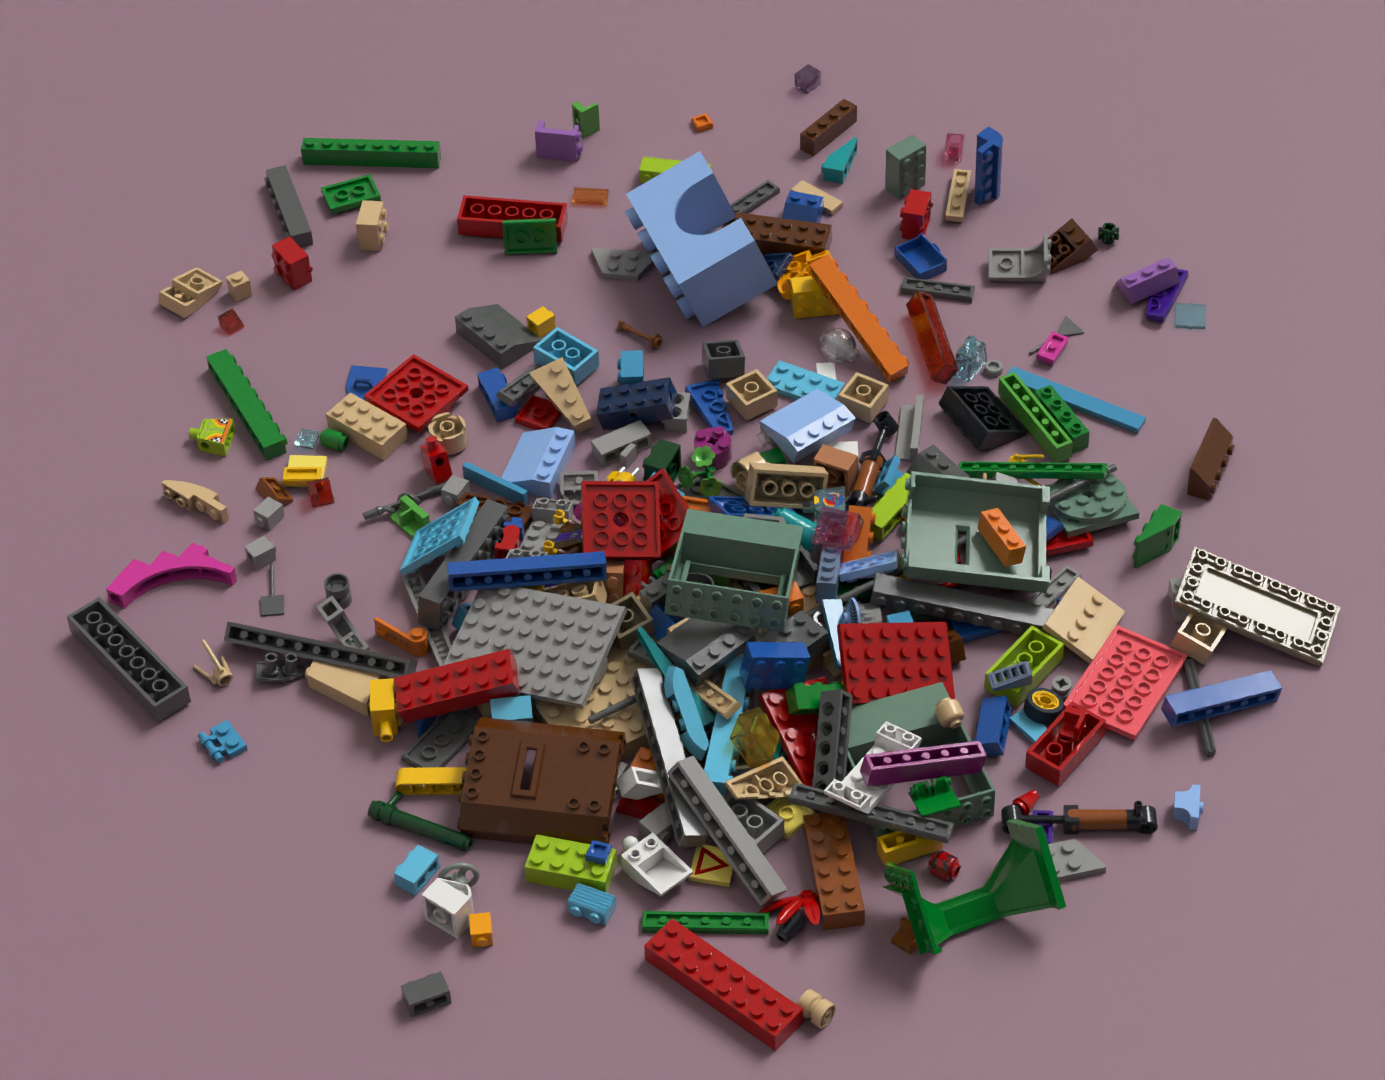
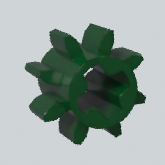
M1104 223L1103 227L1098 228V240L1102 239V242L1107 245L1113 244L1115 240H1119V227L1116 228L1113 223Z

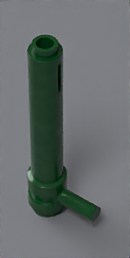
M396 791L387 803L378 800L372 801L369 806L368 816H371L373 820H382L386 825L398 826L462 851L469 850L472 846L473 839L469 835L399 810L395 805L402 797L400 791Z

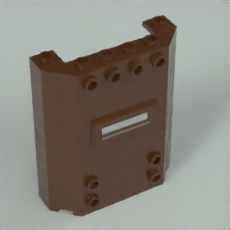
M481 717L474 728V734H470L469 737L471 749L470 753L467 752L465 763L467 770L463 771L462 774L464 786L458 795L460 817L458 818L457 829H460L461 833L469 835L470 838L533 845L536 834L585 844H591L592 840L609 844L611 837L609 824L620 759H624L627 742L625 732ZM527 750H535L536 754L529 790L520 789Z

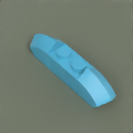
M669 666L664 682L666 699H674L672 701L675 713L679 712L681 718L678 719L681 731L685 730L680 735L681 741L693 756L702 761L708 753L709 742L684 670L675 666Z

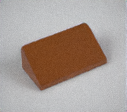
M261 477L259 479L256 490L264 500L270 497L283 504V506L293 502V498L276 477Z

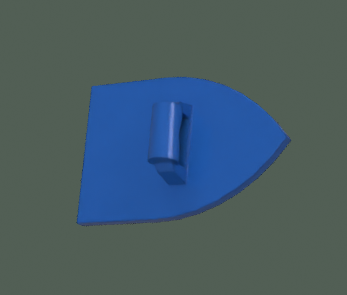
M352 365L346 383L347 394L352 393L365 400L364 395L386 377L387 368Z

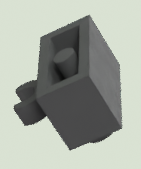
M670 572L658 580L650 576V584L641 582L642 590L639 591L640 602L648 613L655 604L665 606Z

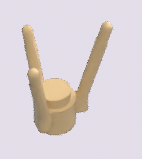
M202 639L201 642L216 668L213 670V677L196 665L193 668L209 679L214 686L217 684L221 687L228 685L232 681L233 675L224 656L220 657L223 664L221 666L207 642Z

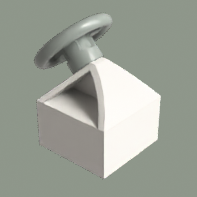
M460 862L444 867L440 871L438 878L421 894L425 920L456 939L470 927L469 914H474L470 887L475 885L480 877L479 870L474 865ZM460 869L458 872H455L454 874L446 875L448 872L452 870ZM468 870L473 873L471 880H468L465 876Z

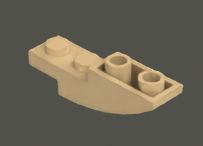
M162 481L164 496L178 503L180 507L186 508L189 511L197 508L199 511L207 513L212 519L218 520L223 524L229 520L227 507L219 502L218 494L212 490L184 481Z

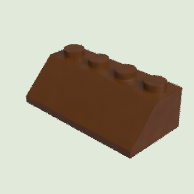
M1213 417L1190 467L1187 495L1208 501L1211 495L1216 493L1217 481L1222 480L1223 468H1227L1229 455L1232 456L1235 445L1232 444L1233 436L1217 418Z

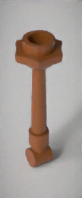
M618 321L617 329L630 332L648 340L649 347L653 350L661 346L662 336L658 333L650 337L625 324L624 321Z

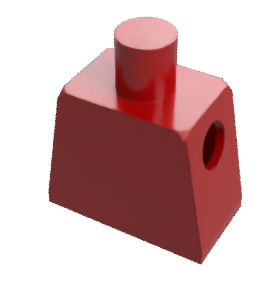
M429 436L426 438V444L420 448L424 469L437 485L448 481L453 474L446 450L437 441L436 436Z

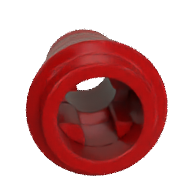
M1030 790L1015 798L1012 805L1020 807L1022 815H1028L1039 800V794L1035 790Z

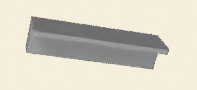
M924 395L916 396L915 405L901 406L895 455L902 461H914L918 455Z

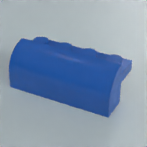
M989 126L977 135L974 203L979 206L988 201L990 197L997 200L1000 196L1003 138L998 131Z

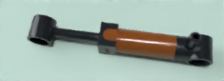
M888 411L880 412L874 418L873 422L878 428L879 434L874 448L861 453L859 459L861 468L850 498L842 506L843 511L847 514L849 505L867 507V505L879 502L880 500L878 495L871 496L878 473L882 471L884 464L887 462L880 451L885 437L892 436L899 428V425Z
M1141 801L1134 802V809H1078V805H1064L1063 815H1022L1021 808L1016 805H1008L1001 810L1002 830L1008 834L1010 832L1006 821L1011 819L1033 824H1063L1064 834H1078V830H1138L1142 834H1151L1158 829L1156 809L1150 805L1142 806Z

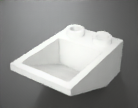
M653 832L640 842L633 836L626 837L622 842L623 849L626 851L621 854L622 870L637 884L659 896H663L693 874V870Z

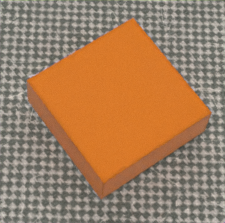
M707 113L691 118V123L697 132L713 128V122Z

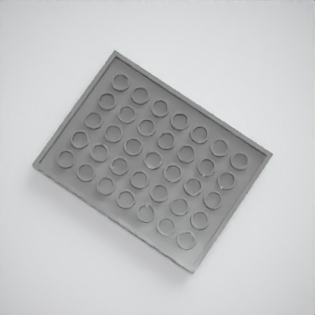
M522 587L479 589L443 665L510 649L517 664L520 694L517 696L530 695L532 699L584 709L627 610L624 606Z

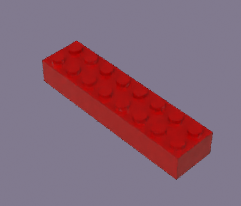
M671 919L644 945L645 960L774 1051L803 1024V1008L674 919Z

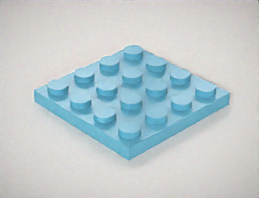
M477 498L470 499L416 531L400 568V572L404 576L410 572L415 573L422 565H428L436 557L446 555L453 547L456 546L458 548L464 544L480 503Z

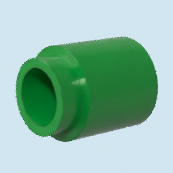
M326 428L325 431L321 432L319 440L322 446L339 451L340 449H346L349 437L345 433Z

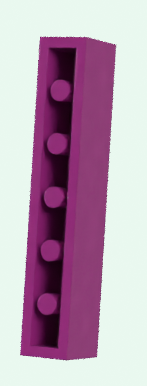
M980 741L864 755L860 773L866 787L934 779L942 776L950 777L981 773L987 755Z

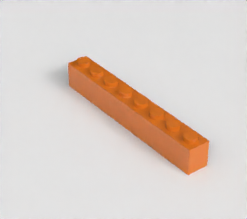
M827 254L811 263L809 267L810 275L886 380L891 383L907 374L909 368L908 359L906 356L901 355L898 345L890 340L887 330L879 325L877 316L871 314L866 301L860 299L857 289L850 285L847 275L839 270L836 260L831 259Z

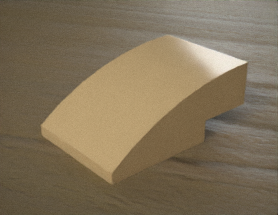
M196 267L172 279L171 286L159 291V304L186 318L206 304L222 286L223 281Z

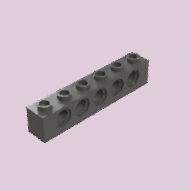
M842 689L821 691L819 701L820 708L817 722L818 730L812 787L825 790L834 779L842 782L846 777L853 695ZM811 809L817 813H826L823 811Z

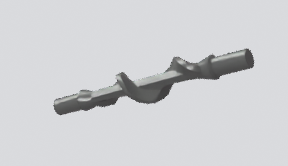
M446 482L434 485L431 488H424L421 493L415 495L402 493L398 496L397 502L386 506H377L372 510L362 513L363 517L366 520L377 515L380 516L384 512L395 513L401 506L400 498L404 495H407L419 504L423 497L441 492Z

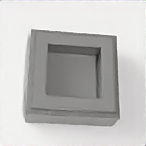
M630 443L620 453V466L625 467L626 470L637 459L636 445Z

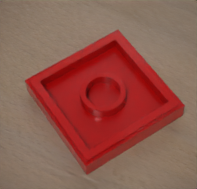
M532 395L515 417V423L534 430L553 428L562 414L554 407L551 401Z

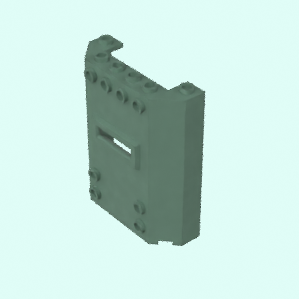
M911 471L910 479L906 478L905 490L908 491L906 506L903 505L902 517H905V521H902L901 533H904V537L901 538V549H904V553H901L900 564L903 565V574L906 578L1041 593L1047 592L1050 583V566L1046 565V513L1050 504L1049 486ZM999 508L1026 545L1022 563L1008 567L1003 565L977 529L982 511ZM958 531L966 532L965 565L957 564Z

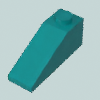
M854 137L827 157L826 162H823L821 166L823 180L840 184L844 183L858 151V138Z

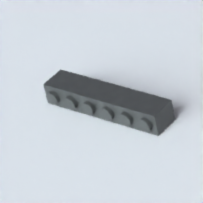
M286 165L267 169V177H264L265 185L268 188L270 198H274L272 199L274 209H278L277 216L279 221L282 220L281 227L283 232L286 231L285 237L290 236L300 247L312 245V232Z

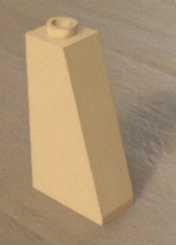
M313 660L311 666L307 667L305 672L309 688L365 716H369L370 680L381 679L380 674Z

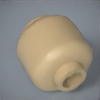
M947 697L936 704L935 715L942 727L955 729L962 724L961 721L965 713L956 699Z

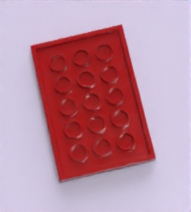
M946 622L847 623L837 625L844 691L853 695L852 705L869 703L870 701L940 682L943 683L949 697L955 699Z

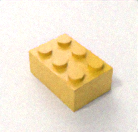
M812 276L790 278L791 308L794 319L839 314Z

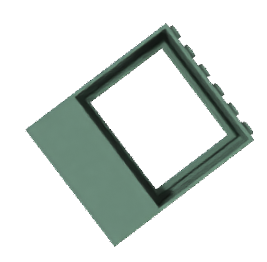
M687 509L668 578L664 614L784 633L799 562L803 526ZM690 571L779 586L777 595L686 580Z
M943 683L932 684L870 701L869 703L852 706L846 776L874 746L876 732L886 721L921 737L922 741L918 748L971 742L963 723L955 729H951V727L945 728L941 726L935 715L936 704L940 700L949 697ZM984 766L981 773L962 775L971 795L958 798L961 807L927 817L954 823L955 827L994 816L995 788ZM918 810L910 811L911 813L920 815ZM867 823L876 845L877 837L896 831Z

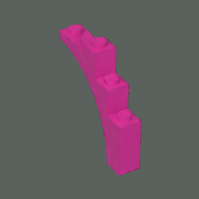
M192 542L179 557L162 551L150 565L133 559L106 588L109 602L125 609L133 600L145 592L173 581L208 579L233 586L237 578L235 568L213 557H209L208 549Z

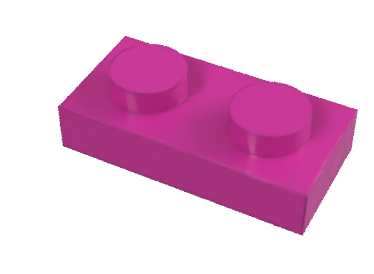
M1052 331L1038 351L1036 359L1053 366L1068 344L1069 337Z

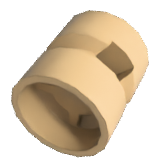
M812 989L804 992L797 1002V1005L803 1008V1017L805 1019L811 1018L810 1022L820 1029L830 1023L836 1012L835 1004L825 998L822 999V996Z

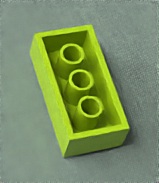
M1031 625L985 673L984 689L996 696H1006L1009 703L1017 708L1025 700L1027 694L1032 689H1035L1063 660L1064 643ZM1028 661L1032 672V685L992 691L988 673ZM996 678L997 683H1000V678Z
M536 834L525 864L526 882L572 891L577 886V883H581L608 893L617 867L616 849H612L606 865L586 861V854L590 844Z

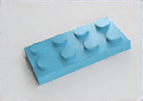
M780 360L766 378L777 390V394L794 400H798L816 389L837 400L838 394L845 387L844 382Z

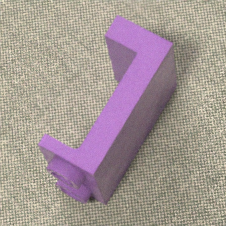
M538 120L535 129L537 158L577 162L579 155H582L583 145H580L582 132H579V125H575L573 131L549 129L545 127V121Z

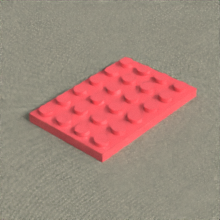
M1116 625L1064 702L1063 710L1073 701L1105 719L1106 729L1136 740L1183 668L1185 660H1188V654Z

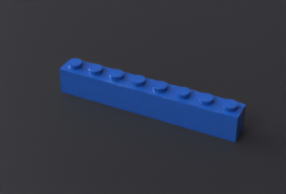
M604 551L447 563L450 592L607 580Z

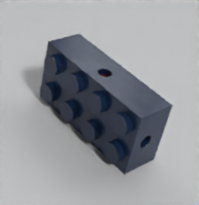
M670 377L600 388L596 416L603 430L625 427L639 420L644 424L673 419L677 391Z

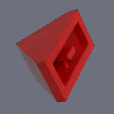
M652 796L639 800L622 797L616 807V812L643 819L659 807L660 804Z

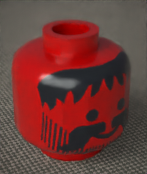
M943 850L933 854L928 862L930 873L946 882L951 879L954 880L961 869L959 859Z

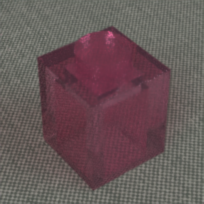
M947 133L945 160L962 161L964 134Z

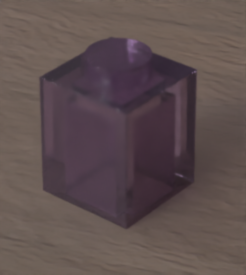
M809 64L795 73V87L806 94L821 85V71Z

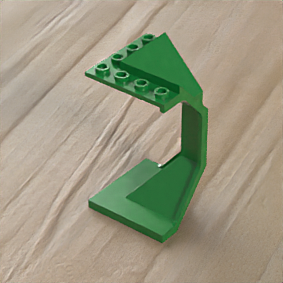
M1017 819L1006 821L1011 841L986 883L978 889L938 903H931L921 897L914 871L896 866L893 862L884 864L886 869L884 877L890 885L883 888L903 897L920 955L926 952L934 955L941 953L942 949L937 945L950 936L1002 917L1048 908L1060 910L1067 907L1043 826Z

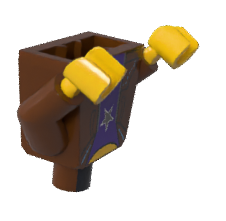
M560 509L556 510V514L553 515V522L556 525H561L562 523L565 525L560 527L555 545L552 541L544 542L543 552H548V555L583 553L581 524L570 518H564L565 513Z

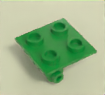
M942 776L936 778L935 781L931 779V786L928 781L913 784V787L909 788L910 792L908 794L922 817L961 807V803L950 787L952 784L950 777Z

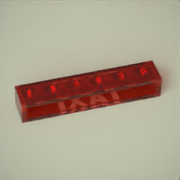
M918 290L906 304L908 314L931 380L946 385L957 373L958 367L933 295Z

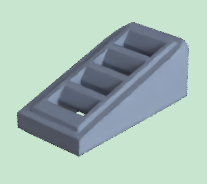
M1024 661L988 673V679L992 691L1032 685V672L1028 661ZM996 678H1000L1001 682L997 683Z

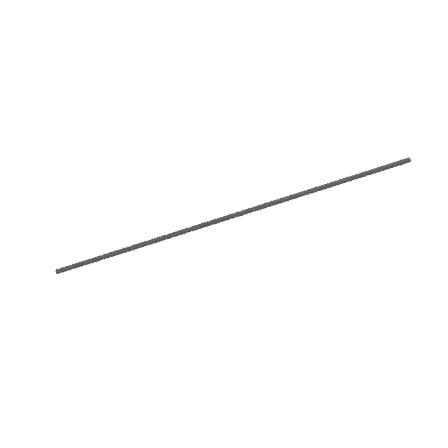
M1115 464L1108 466L1107 475L1117 471ZM1081 479L1050 494V503L1098 479ZM966 535L958 538L957 547L966 544ZM902 566L898 567L894 572L885 575L894 577L902 575ZM874 579L838 596L837 599H841L842 603H844L849 598H854L872 589ZM819 605L805 613L812 618L814 613L822 611V607ZM767 630L757 635L755 642L760 640L762 637H764L771 631ZM635 694L589 716V723L593 724L636 703Z

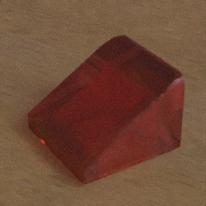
M233 309L218 316L219 325L229 335L244 327V324Z

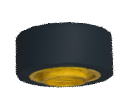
M1036 688L1027 694L1023 709L1029 719L1040 724H1052L1062 713L1064 702L1054 691L1046 688Z

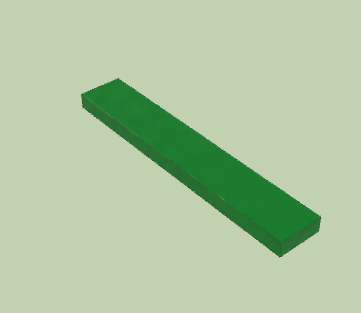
M643 911L642 933H657L671 919H674L693 933L769 935V913Z

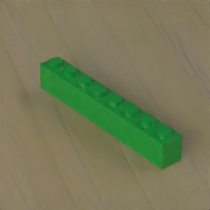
M303 138L301 146L303 165L439 168L441 160L439 141Z
M227 349L206 356L209 371L265 460L267 461L287 453L285 445L288 442L285 435L280 434L279 426L276 422L273 423L271 413L269 411L266 412L262 399H258L255 388H251L248 377H244L241 366L236 365L234 355H230Z

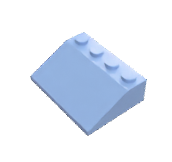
M816 389L764 418L759 423L793 463H796L820 449L823 444L827 445L850 432L856 418L844 404Z
M554 427L523 432L501 478L526 489L528 494L551 499L560 481V471L565 470L576 447L575 431Z

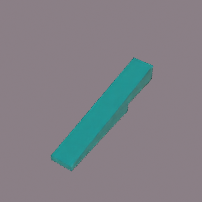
M643 627L637 629V638L655 668L660 669L661 676L665 680L668 667L673 666V664ZM690 687L704 731L714 727L715 716Z

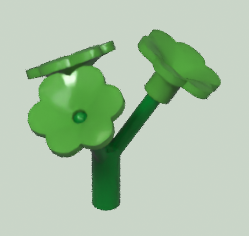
M709 446L697 447L691 459L698 468L705 466V469L695 473L694 471L691 472L688 466L680 467L678 479L682 483L683 488L686 489L693 487V480L697 476L706 475L707 479L700 481L699 492L704 494L706 498L713 495L718 496L721 493L722 483L711 476V474L716 472V467L711 466L712 460L715 459V453L711 451Z

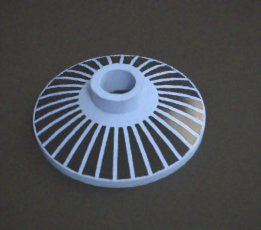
M849 598L846 613H842L843 624L860 623L859 608L854 598Z

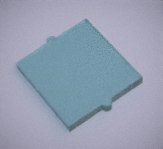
M1176 303L1175 328H1188L1189 330L1205 329L1206 305Z

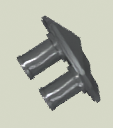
M271 652L265 655V661L257 662V681L285 683V681H294L296 678L304 677V666L297 665V655L295 653H287L284 662V660L277 661V655Z

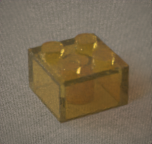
M760 707L739 714L730 739L748 766L753 769L772 761L780 736L779 732L770 723L768 716L763 713Z

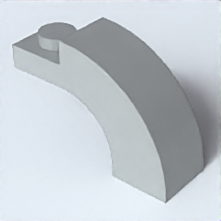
M330 596L316 606L342 645L367 651L370 649L333 596Z

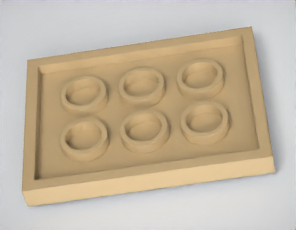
M1077 577L1042 629L1058 641L1064 643L1066 647L1090 664L1125 611L1080 577Z

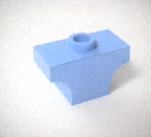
M1192 784V787L1184 792L1175 791L1173 820L1185 822L1189 830H1197L1199 814H1203L1204 802H1200V785Z

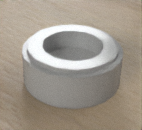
M997 360L987 361L984 366V372L989 377H998L1003 372V365Z

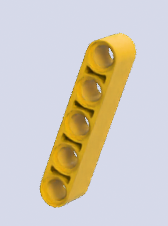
M467 767L401 768L396 773L395 791H400L402 795H459V791L463 790L464 786L462 774L463 771L467 770Z

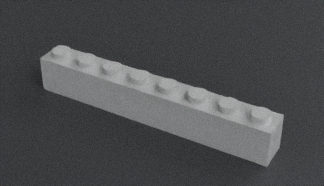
M694 756L677 761L667 772L668 776L759 906L762 907L776 901L787 890L786 886Z

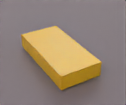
M284 467L283 485H321L322 468Z

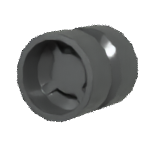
M341 573L329 575L324 581L326 599L333 596L342 609L347 608L352 602L348 577Z

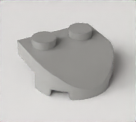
M560 471L562 499L574 501V506H577L581 501V481H598V471Z

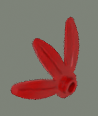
M803 890L797 896L781 898L768 904L758 913H768L785 906L776 921L777 925H782L801 907H804L805 914L810 923L817 925L820 921V909L816 902L818 895L812 890Z

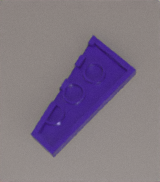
M1177 269L1179 284L1150 296L1146 312L1148 320L1165 321L1189 276L1187 270Z

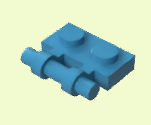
M228 720L210 728V736L206 735L205 732L198 734L200 744L203 748H207L209 756L216 760L217 763L223 762V756L226 754L232 759L248 750L246 743ZM218 743L220 747H215L214 744Z

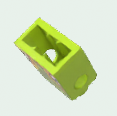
M204 419L200 429H189V439L197 440L200 451L223 457L227 456L235 434L233 419Z

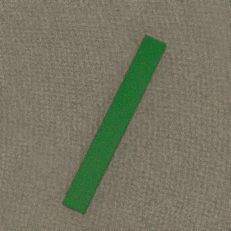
M960 461L958 465L970 478H983L984 473L987 474V478H993L996 472L1014 478L1105 479L1108 472V463Z

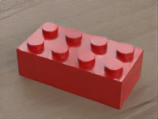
M1073 701L1068 706L1087 711L1086 724L1078 742L1059 736V731L1064 722L1063 711L1026 751L1025 767L1057 786L1061 785L1105 735L1106 720Z

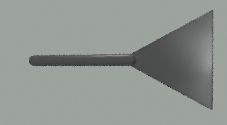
M1065 316L1057 333L1069 336L1083 334L1084 332ZM1044 343L1031 350L1029 354L1032 355L1040 350Z

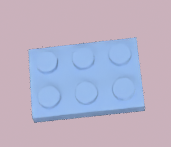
M894 550L844 562L840 568L841 582L846 581L850 583L858 580L860 577H874L876 573H892L898 569L899 552Z

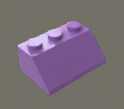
M1168 257L1120 278L1115 284L1126 299L1133 304L1177 285L1180 281L1177 266Z

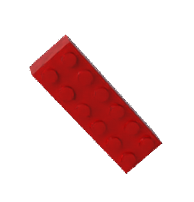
M463 195L457 216L458 234L503 238V220L556 218L557 242L562 243L568 221L567 203Z
M510 649L394 678L397 709L405 723L488 703L490 699L507 698L520 694L516 659Z

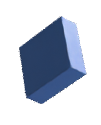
M592 840L586 854V861L606 865L612 851V845Z

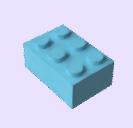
M558 327L533 347L534 363L541 366L563 357L576 386L599 367V352L597 349Z

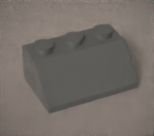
M934 445L920 452L906 471L910 475L911 471L970 478L966 472Z

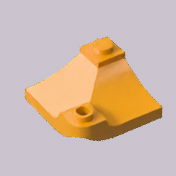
M829 249L814 255L811 254L810 250L793 255L794 258L780 280H777V287L783 299L791 300L790 278L811 276L809 273L810 264L827 254L833 259Z

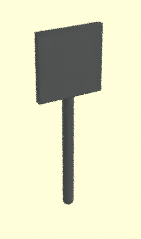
M270 563L271 596H261V616L284 615V595H274V563Z

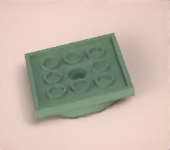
M1112 473L1107 475L1105 479H1098L1051 502L1048 507L1054 518L1063 523V532L1067 538L1139 519V512L1128 498L1124 484ZM1058 479L1055 483L1045 486L1050 487V494L1081 479Z

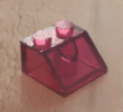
M822 506L812 543L850 551L859 540L864 520L859 513Z

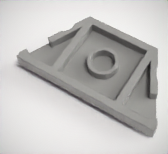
M603 248L591 249L592 256L596 260V265L600 269L602 278L638 281L651 268L653 260L650 255L655 253Z
M1076 839L1048 844L1059 882L1106 872V865Z

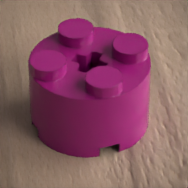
M722 426L706 428L696 432L694 450L697 447L709 446L711 451L715 453V459L712 460L711 466L716 467V470L724 468L727 462L732 459V443L728 432Z

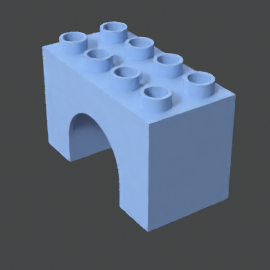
M700 151L626 194L633 207L626 210L625 214L635 230L644 225L645 229L637 234L648 253L657 248L658 251L650 255L659 273L663 275L668 271L671 272V274L663 279L673 297L676 298L684 294V297L676 302L686 319L696 315L700 324L704 327L777 285L761 251L741 218L711 233L734 219L736 215Z

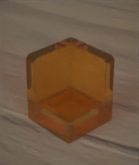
M902 917L900 919V929L891 938V943L911 955L917 948V943L910 920Z

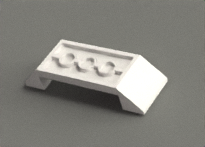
M886 721L876 732L875 744L867 754L916 749L919 747L922 738ZM863 757L842 782L834 779L824 790V794L869 814L894 784L866 787L860 773Z

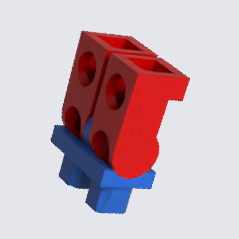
M511 517L510 522H504L502 542H496L494 547L495 559L506 558L510 549L519 548L525 537L522 518Z

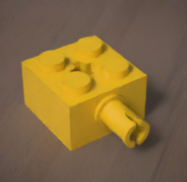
M394 678L370 680V714L374 736H380L382 742L392 741L393 735H398V726H402L401 716L397 709Z

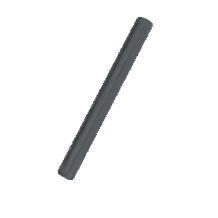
M1186 659L1183 667L1189 689L1201 688L1194 660ZM1209 718L1199 720L1197 723L1204 752L1207 756H1214L1216 754V746Z

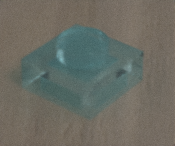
M301 428L295 440V446L313 450L319 439V432Z

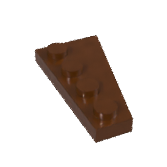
M465 492L456 502V507L476 497L480 502L477 508L478 513L486 500L489 499V496ZM503 498L492 500L508 506L509 522L511 517L522 518L524 530L533 520V506H527L525 502L509 503Z

